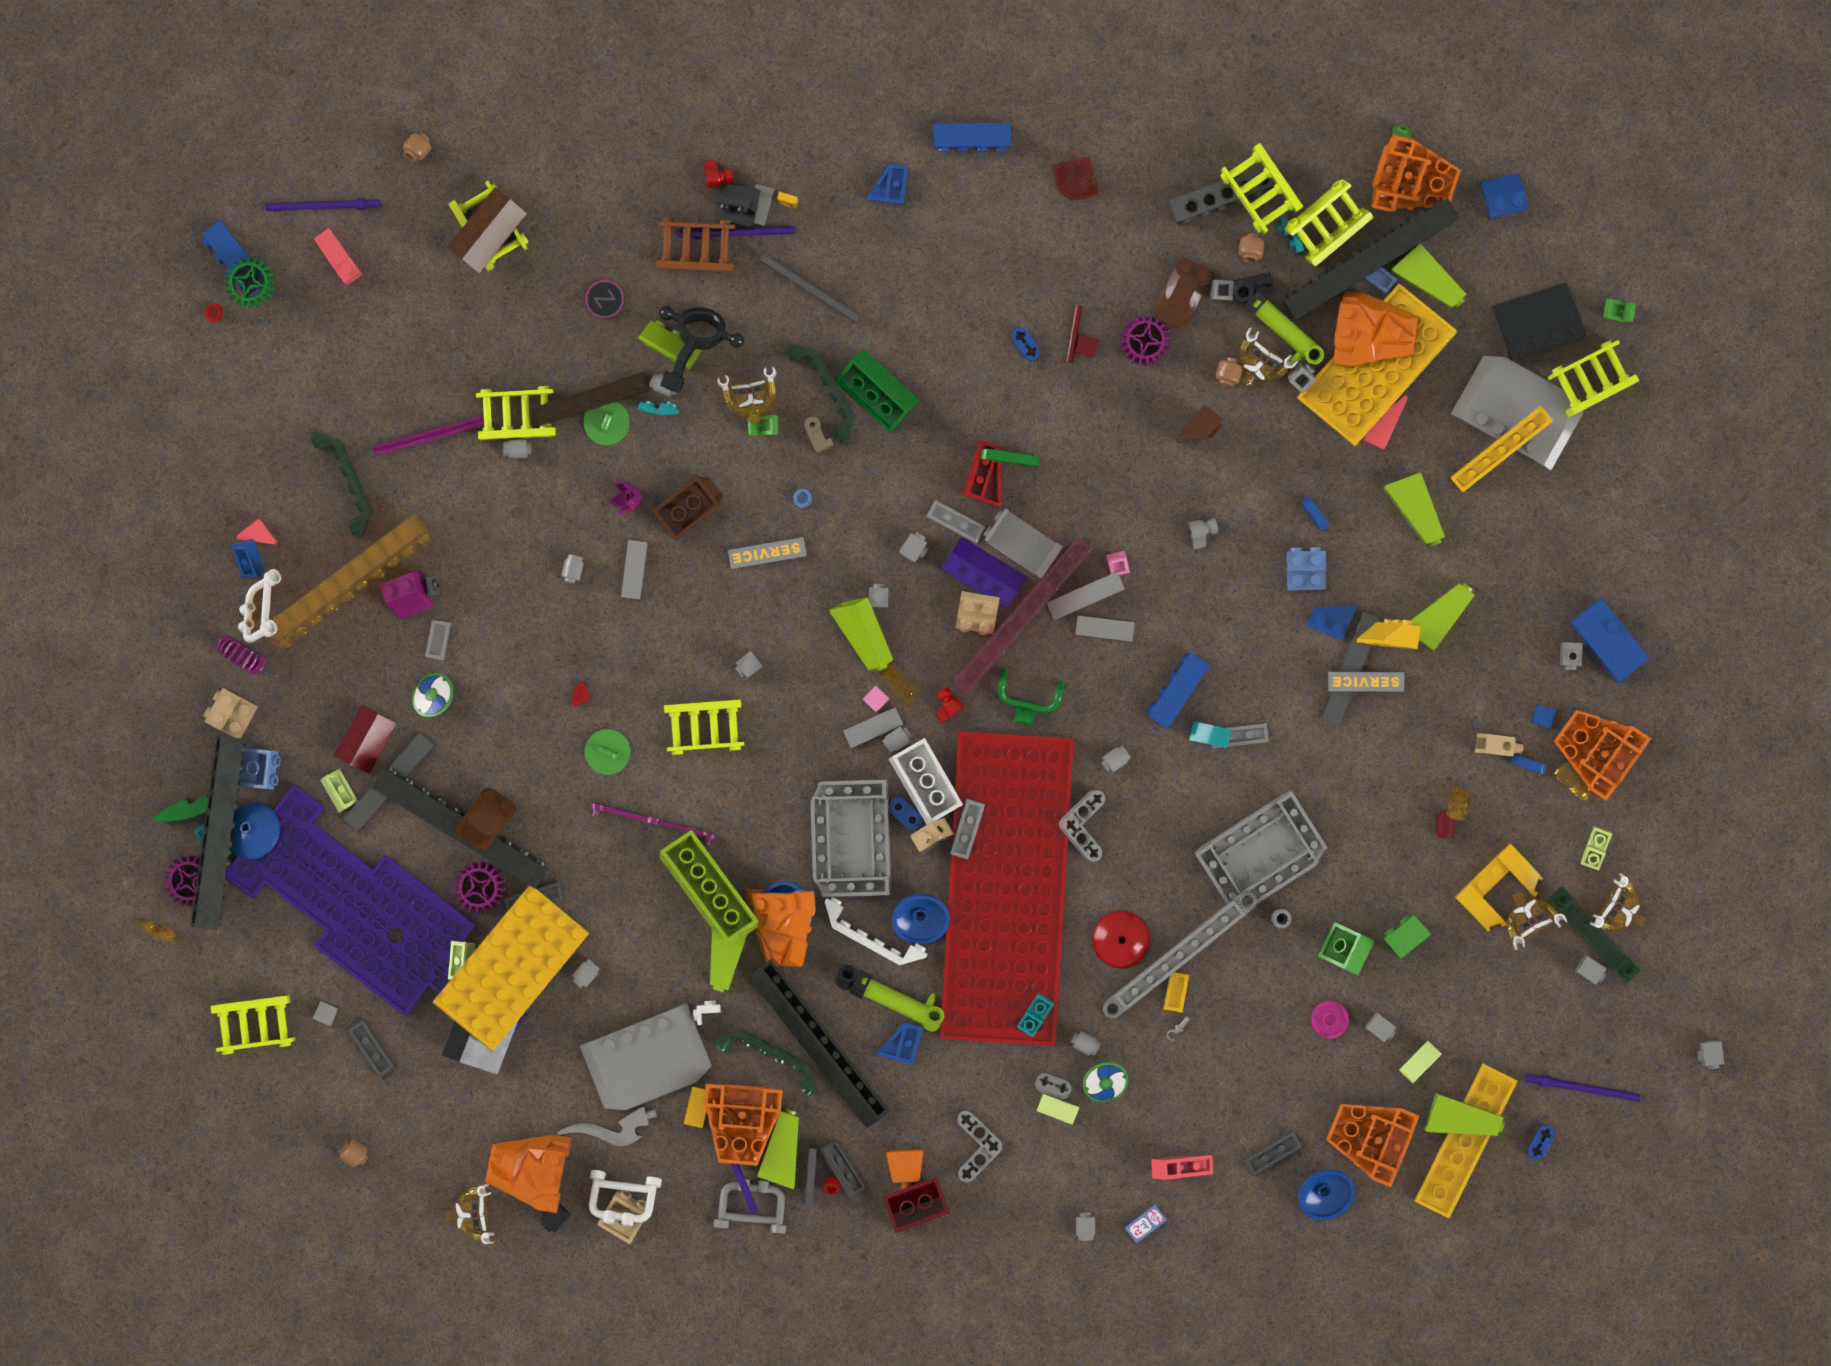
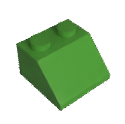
M1406 915L1399 921L1400 925L1397 928L1391 927L1384 933L1385 937L1383 940L1399 958L1404 957L1431 935L1414 915L1411 917Z
M1334 922L1318 957L1359 975L1374 940Z

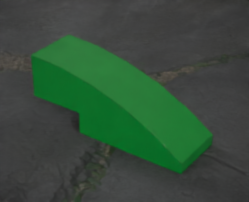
M204 795L193 803L188 798H184L152 819L153 821L161 822L180 821L205 814L208 795Z

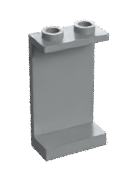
M1008 509L1000 510L994 518L997 522L993 528L989 525L983 534L986 537L984 541L1042 579L1063 546L1049 539L1009 512Z

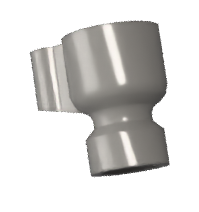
M1215 518L1209 519L1207 522L1202 520L1188 522L1189 530L1191 529L1192 532L1190 535L1194 550L1206 547V535L1208 533H1218Z

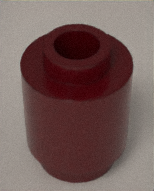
M1441 810L1440 814H1436V833H1438V838H1453L1456 815L1452 814V811Z

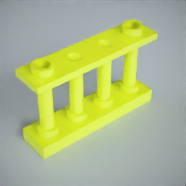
M1261 143L1253 147L1254 153H1252V156L1228 172L1226 167L1222 168L1220 177L1226 185L1229 184L1253 218L1255 229L1264 235L1268 231L1266 228L1267 224L1288 210H1293L1295 213L1303 208V205ZM1256 162H1261L1264 166L1263 172L1239 188L1233 178ZM1272 178L1275 183L1274 188L1252 203H1249L1244 194L1265 179ZM1277 194H1283L1286 199L1284 201L1285 204L1263 219H1260L1255 209Z
M1343 179L1335 182L1329 191L1297 218L1291 219L1284 228L1292 236L1295 233L1309 250L1308 254L1304 257L1315 267L1374 218L1363 207L1358 209L1346 192L1351 185ZM1339 196L1353 213L1352 217L1347 221L1341 218L1331 204ZM1324 209L1328 211L1338 225L1337 229L1329 234L1317 217ZM1310 221L1323 237V241L1317 246L1312 243L1302 229Z
M486 181L485 184L488 189L463 204H458L455 200L448 203L462 228L468 221L464 215L467 213L466 210L484 201L496 187L495 183L491 185L489 181ZM517 229L513 231L517 239L501 247L485 266L488 272L495 268L493 263L496 262V259L522 245L524 250L528 249L526 244L529 242L524 233L519 234Z
M1609 340L1601 344L1602 349L1565 368L1561 365L1553 369V374L1548 376L1549 380L1557 376L1571 403L1569 404L1571 408L1565 411L1568 417L1639 381L1636 374L1631 377L1629 374L1626 375L1613 350L1614 346L1620 344L1619 340L1613 343ZM1605 351L1619 376L1618 380L1620 383L1613 385L1612 382L1610 383L1596 357ZM1587 360H1590L1603 385V391L1599 394L1593 390L1580 365ZM1572 368L1587 394V400L1583 402L1577 399L1564 372Z
M539 386L538 390L492 392V389L480 390L481 393H476V398H483L484 428L483 431L478 432V439L480 441L556 436V428L552 427L551 424L534 429L530 425L529 396L540 395L541 405L548 403V395L554 394V390L549 389V386ZM521 396L523 426H521V429L513 430V426H511L510 397ZM502 397L504 427H502V430L494 431L491 417V398Z
M741 700L664 705V713H669V717H671L673 747H668L667 751H672V755L683 754V750L729 747V751L741 750V746H745V743L738 742L736 717L738 708H742ZM719 709H726V712L729 713L731 743L719 744L717 721ZM702 710H707V714L710 716L712 744L700 745L698 715ZM680 712H688V715H690L692 746H681Z
M290 995L212 1005L211 1013H217V1017L220 1018L223 1047L216 1048V1052L222 1051V1055L234 1053L235 1049L279 1044V1047L291 1046V1042L295 1041V1037L288 1038L284 1010L286 1004L290 1003ZM267 1006H274V1009H277L280 1039L269 1040L265 1013ZM251 1008H255V1011L258 1012L260 1042L250 1043L246 1013ZM229 1011H236V1014L239 1015L242 1044L231 1045L227 1019Z

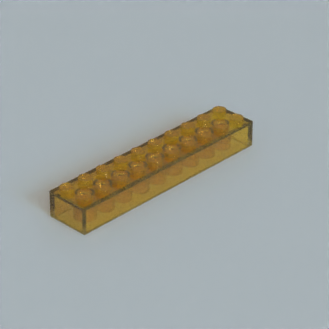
M413 514L272 619L277 625V632L267 637L273 647L286 648L293 642L292 638L304 635L308 631V626H315L323 620L322 616L324 614H331L339 608L338 604L340 602H348L354 597L353 593L355 591H362L370 585L368 582L371 579L377 580L385 574L383 570L387 567H395L401 562L399 559L402 556L408 557L416 551L414 547L418 544L424 545L430 541V535L433 533L418 514Z

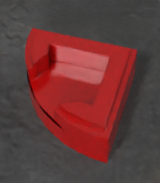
M583 681L573 691L572 702L574 707L591 698Z

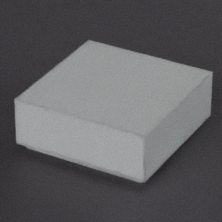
M320 1001L313 1019L331 1026L339 1008Z

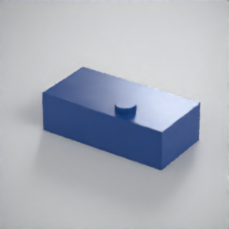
M1602 598L1597 599L1569 622L1570 626L1616 683L1621 682L1649 659L1648 655Z

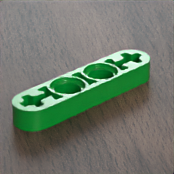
M981 449V460L1039 467L1040 457Z

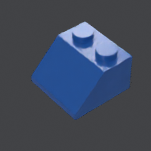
M1518 174L1480 182L1488 219L1525 212L1529 209L1525 189Z

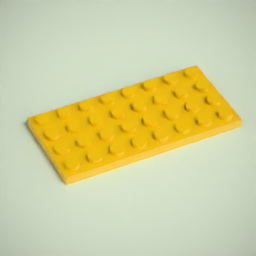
M1398 284L1384 302L1419 317L1413 355L1390 360L1388 358L1377 360L1376 363H1363L1357 367L1334 365L1333 356L1316 375V381L1297 397L1300 402L1353 446L1360 442L1457 333L1455 328L1401 284Z
M528 886L432 1003L492 1052L589 933L536 888Z

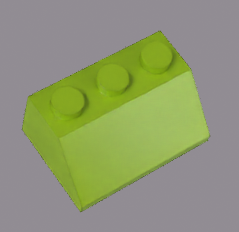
M650 320L639 335V341L676 362L679 352L685 345L680 338L679 332L675 330L670 332L665 329L666 325L656 320L654 323ZM695 349L686 364V369L690 371L701 350Z

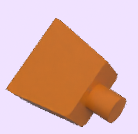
M923 1149L886 1151L893 1183L901 1182L902 1190L912 1186V1182L920 1181Z

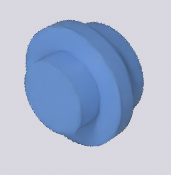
M799 489L794 493L793 501L796 506L805 508L811 504L812 495L807 489Z

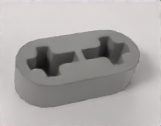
M1046 1073L1040 1074L1035 1081V1087L1039 1092L1061 1100L1068 1098L1072 1089L1070 1083L1066 1080ZM1043 1080H1046V1086L1042 1085ZM1061 1087H1064V1093L1060 1092Z

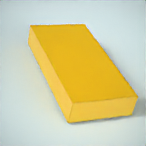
M779 192L777 197L778 203L794 209L798 206L799 201L796 196Z
M1174 972L1169 976L1163 1009L1183 1012L1189 979L1188 974Z
M692 1086L684 1124L703 1128L707 1111L704 1105L705 1089Z

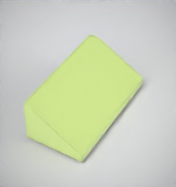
M340 769L320 779L339 813L358 802Z
M451 941L449 980L454 977L473 954L475 943Z
M1043 1093L1037 1111L1073 1124L1080 1107Z

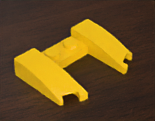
M1508 844L1455 896L1458 902L1487 931H1490L1489 927L1501 924V927L1507 925L1500 915L1483 899V896L1510 872L1536 897L1538 892L1535 891L1538 879H1543L1512 844Z

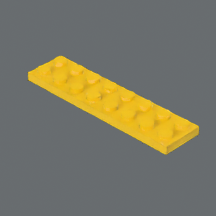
M1482 1063L1463 1103L1501 1116L1518 1081ZM1447 1133L1414 1201L1450 1218L1490 1135Z

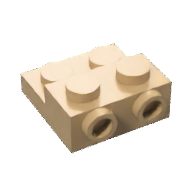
M962 591L956 628L963 632L976 631L981 635L993 634L1000 598Z
M222 688L221 691L217 690L213 697L215 701L213 707H208L204 713L206 718L204 722L232 737L241 738L258 706L225 688Z
M617 1190L606 1210L641 1215L645 1211L646 1202L644 1200L637 1201L632 1198L629 1191ZM601 1218L597 1225L630 1244L643 1222H633V1226L628 1227L621 1225L622 1221L615 1220L614 1224L603 1223V1218Z

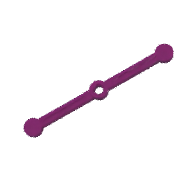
M591 803L590 808H593L592 816L596 814V817H599V813L605 811L683 832L692 830L695 835L705 838V845L710 846L711 840H716L717 835L661 821V819L645 817Z

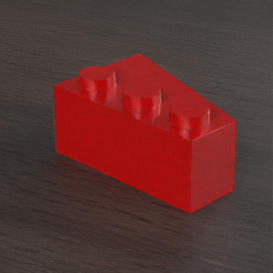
M980 440L978 441L961 496L1001 507V463L981 460V449L1001 451V446Z

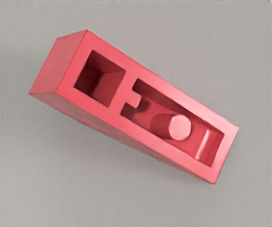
M330 228L314 238L323 254L346 285H349L362 275V272Z
M1403 396L1393 404L1363 437L1362 442L1382 451L1385 450L1408 397Z
M1212 1155L1151 1159L1152 1178L1166 1180L1213 1174Z

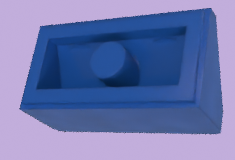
M254 539L232 544L231 547L242 577L259 578L265 568Z

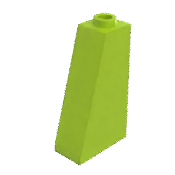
M1421 244L1390 270L1395 276L1449 309L1453 306L1458 308L1465 302L1463 297L1467 294Z
M1421 472L1383 487L1384 491L1425 545L1430 543L1431 546L1442 543L1441 539L1445 535Z
M1465 583L1463 585L1457 584L1410 620L1414 621V625L1421 626L1420 643L1431 651L1437 648L1475 596L1472 593L1473 589Z
M868 597L842 602L829 610L868 670L877 669V671L888 667L887 664L893 661V657Z
M712 930L710 985L714 986V990L720 992L729 990L747 935L726 949Z
M1436 1093L1423 1129L1427 1132L1498 1136L1499 1132L1502 1133L1505 1122L1503 1121L1504 1117Z
M785 1108V1111H780L757 1177L794 1189L796 1179L799 1116L796 1115V1111Z

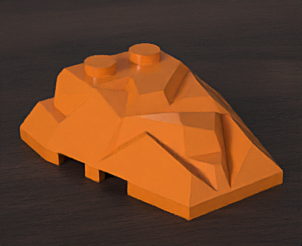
M1394 134L1389 144L1384 146L1372 184L1374 190L1371 207L1393 212L1396 209L1405 208L1407 210H1414L1415 207L1433 208L1432 204L1441 198L1443 200L1448 198L1451 202L1461 170L1413 138Z
M1345 291L1340 303L1336 327L1334 365L1357 367L1363 363H1376L1377 360L1387 358L1390 360L1413 355L1419 317L1364 292Z
M1576 710L1554 742L1590 791L1607 801L1640 757L1651 738L1635 727L1619 724L1615 721H1609L1599 716Z
M745 889V903L759 921L758 927L754 929L765 962L771 959L776 966H803L808 945L806 942L807 934L811 932L812 926H810L811 917L815 914L814 891L797 890L792 893H764V889Z
M706 1083L704 1105L707 1110L719 1163L758 1165L781 1111L783 1090L758 1086Z
M1340 1104L1326 1140L1344 1156L1348 1157L1358 1168L1363 1170L1372 1180L1391 1187L1420 1116L1402 1108Z
M552 1134L492 1144L485 1182L506 1194L514 1196L519 1201L527 1203L538 1211L557 1214L561 1196L559 1188L565 1158L569 1155L572 1138Z

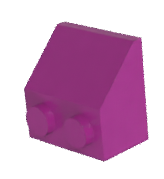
M422 571L412 572L379 585L385 603L400 619L434 607L431 596H428L427 584Z

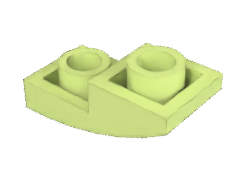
M1597 826L1593 827L1581 860L1582 865L1599 871L1612 832Z
M1427 1041L1399 1071L1414 1083L1442 1054Z

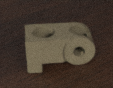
M816 417L807 418L804 427L816 454L833 447L834 444L831 438L825 440L821 431L820 420Z

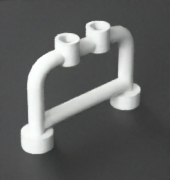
M275 569L266 572L264 579L250 587L246 595L245 604L239 608L240 613L244 616V621L238 624V628L243 633L244 640L248 643L254 642L263 636L270 637L277 632L276 623L269 620L271 586L281 581V575ZM263 588L260 629L251 634V629L254 628L252 613L256 609L253 598L255 593Z
M591 1170L590 1179L593 1180L589 1209L595 1217L603 1218V1223L614 1224L615 1220L622 1221L621 1225L632 1227L633 1222L640 1223L649 1219L653 1211L656 1188H661L662 1179L647 1177L645 1185L605 1180V1172ZM599 1188L648 1193L644 1213L635 1215L626 1212L618 1213L610 1210H599L597 1208Z

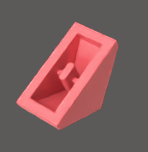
M261 519L256 520L237 535L239 540L254 539L255 542L274 545L278 543Z

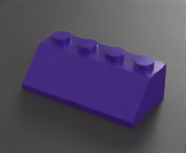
M962 537L941 569L983 595L999 597V605L1006 609L1027 577Z

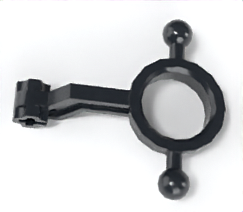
M663 306L659 310L660 318L665 321L672 319L678 322L680 338L685 345L677 356L672 373L667 371L664 373L660 386L672 392L680 393L685 383L683 374L686 364L695 349L708 350L715 347L722 340L729 341L730 345L734 348H739L744 344L743 335L725 332L726 325L724 319L712 309L695 307L685 310L682 314H678L670 306ZM704 321L714 326L717 333L710 337L701 338L690 334L685 326L691 322Z

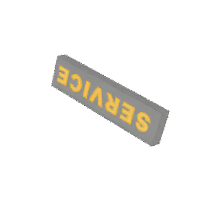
M804 537L728 550L731 569L807 556Z
M1328 672V691L1404 692V672Z

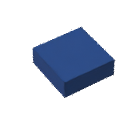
M1537 704L1532 723L1551 728L1556 710Z

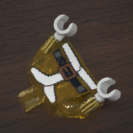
M1251 328L1248 329L1239 351V362L1242 364L1243 370L1247 372L1241 380L1243 384L1250 388L1256 379L1261 383L1264 381L1273 382L1282 378L1290 368H1293L1298 363V361L1294 364L1290 363L1289 358L1292 355H1289L1286 359L1282 358L1257 340L1259 331H1257L1256 335H1251Z
M766 367L764 369V374L768 378L767 382L765 378L733 384L728 388V376L725 375L727 380L725 384L720 383L718 377L717 383L723 388L722 395L726 406L734 413H739L741 419H749L751 424L758 423L760 416L768 413V408L772 406L776 398V381L773 380L776 376L774 367L771 375H767Z
M1620 873L1621 880H1614V883L1617 885H1614L1597 915L1593 914L1596 917L1595 923L1590 922V925L1606 931H1620L1623 927L1628 928L1631 922L1638 927L1643 925L1646 917L1638 913L1641 904L1638 903L1639 896L1626 876Z
M1522 891L1512 896L1516 907L1509 910L1507 931L1513 941L1515 950H1517V943H1521L1525 947V938L1553 924L1554 921L1559 928H1561V925L1558 923L1559 920L1563 919L1567 923V919L1563 914H1560L1552 904L1541 898L1536 899L1532 897L1526 900Z
M489 1184L469 1188L459 1196L458 1201L455 1202L454 1210H445V1221H456L457 1229L473 1240L482 1241L484 1244H493L494 1242L489 1240V1236L494 1235V1233L488 1232L490 1226L487 1196L491 1192L487 1193L485 1191V1187L489 1186Z

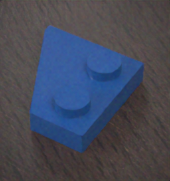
M889 164L870 194H868L867 200L903 205L908 166Z
M1357 607L1314 608L1307 626L1342 641Z
M904 1022L882 1046L877 1055L913 1065L923 1027Z

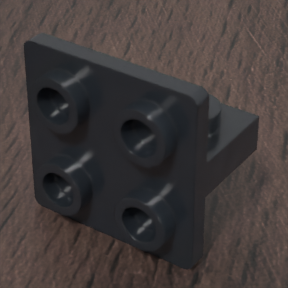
M725 184L722 196H714L713 202L719 205L717 221L729 220L731 224L753 227L761 191L756 188Z

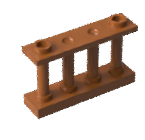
M662 218V221H658L659 226H664L663 256H661V260H656V268L734 271V263H730V259H728L729 229H735V224H731V221L720 220V224L674 222V218ZM672 226L683 227L682 257H680V261L672 260L670 256ZM691 227H702L701 258H699V261H691L690 257ZM710 228H721V251L718 262H711V258H709Z

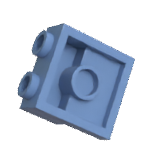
M1310 547V551H1302V548H1291V552H1286L1287 591L1326 590V551H1321V547Z
M246 748L241 758L243 770L242 773H239L238 781H240V786L274 790V786L278 784L279 780L278 775H276V768L281 762L278 751Z

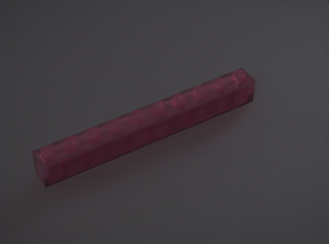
M1078 536L954 679L953 683L965 694H968L1093 548Z

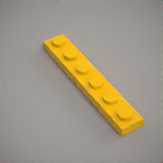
M1540 405L1453 474L1451 479L1464 492L1553 422L1552 417Z

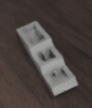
M1115 572L1046 604L1053 620H1056L1118 593L1125 588L1118 572Z

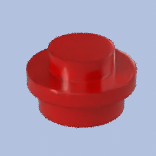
M211 303L205 308L204 314L208 321L215 323L223 318L224 310L219 304Z
M828 1177L823 1180L822 1186L825 1193L835 1195L841 1190L842 1186L837 1178Z

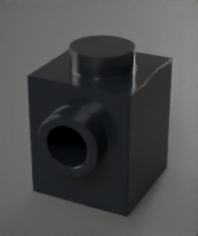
M559 1203L557 1214L544 1211L541 1213L543 1215L541 1219L543 1223L541 1225L548 1232L552 1230L555 1233L570 1217L571 1213Z

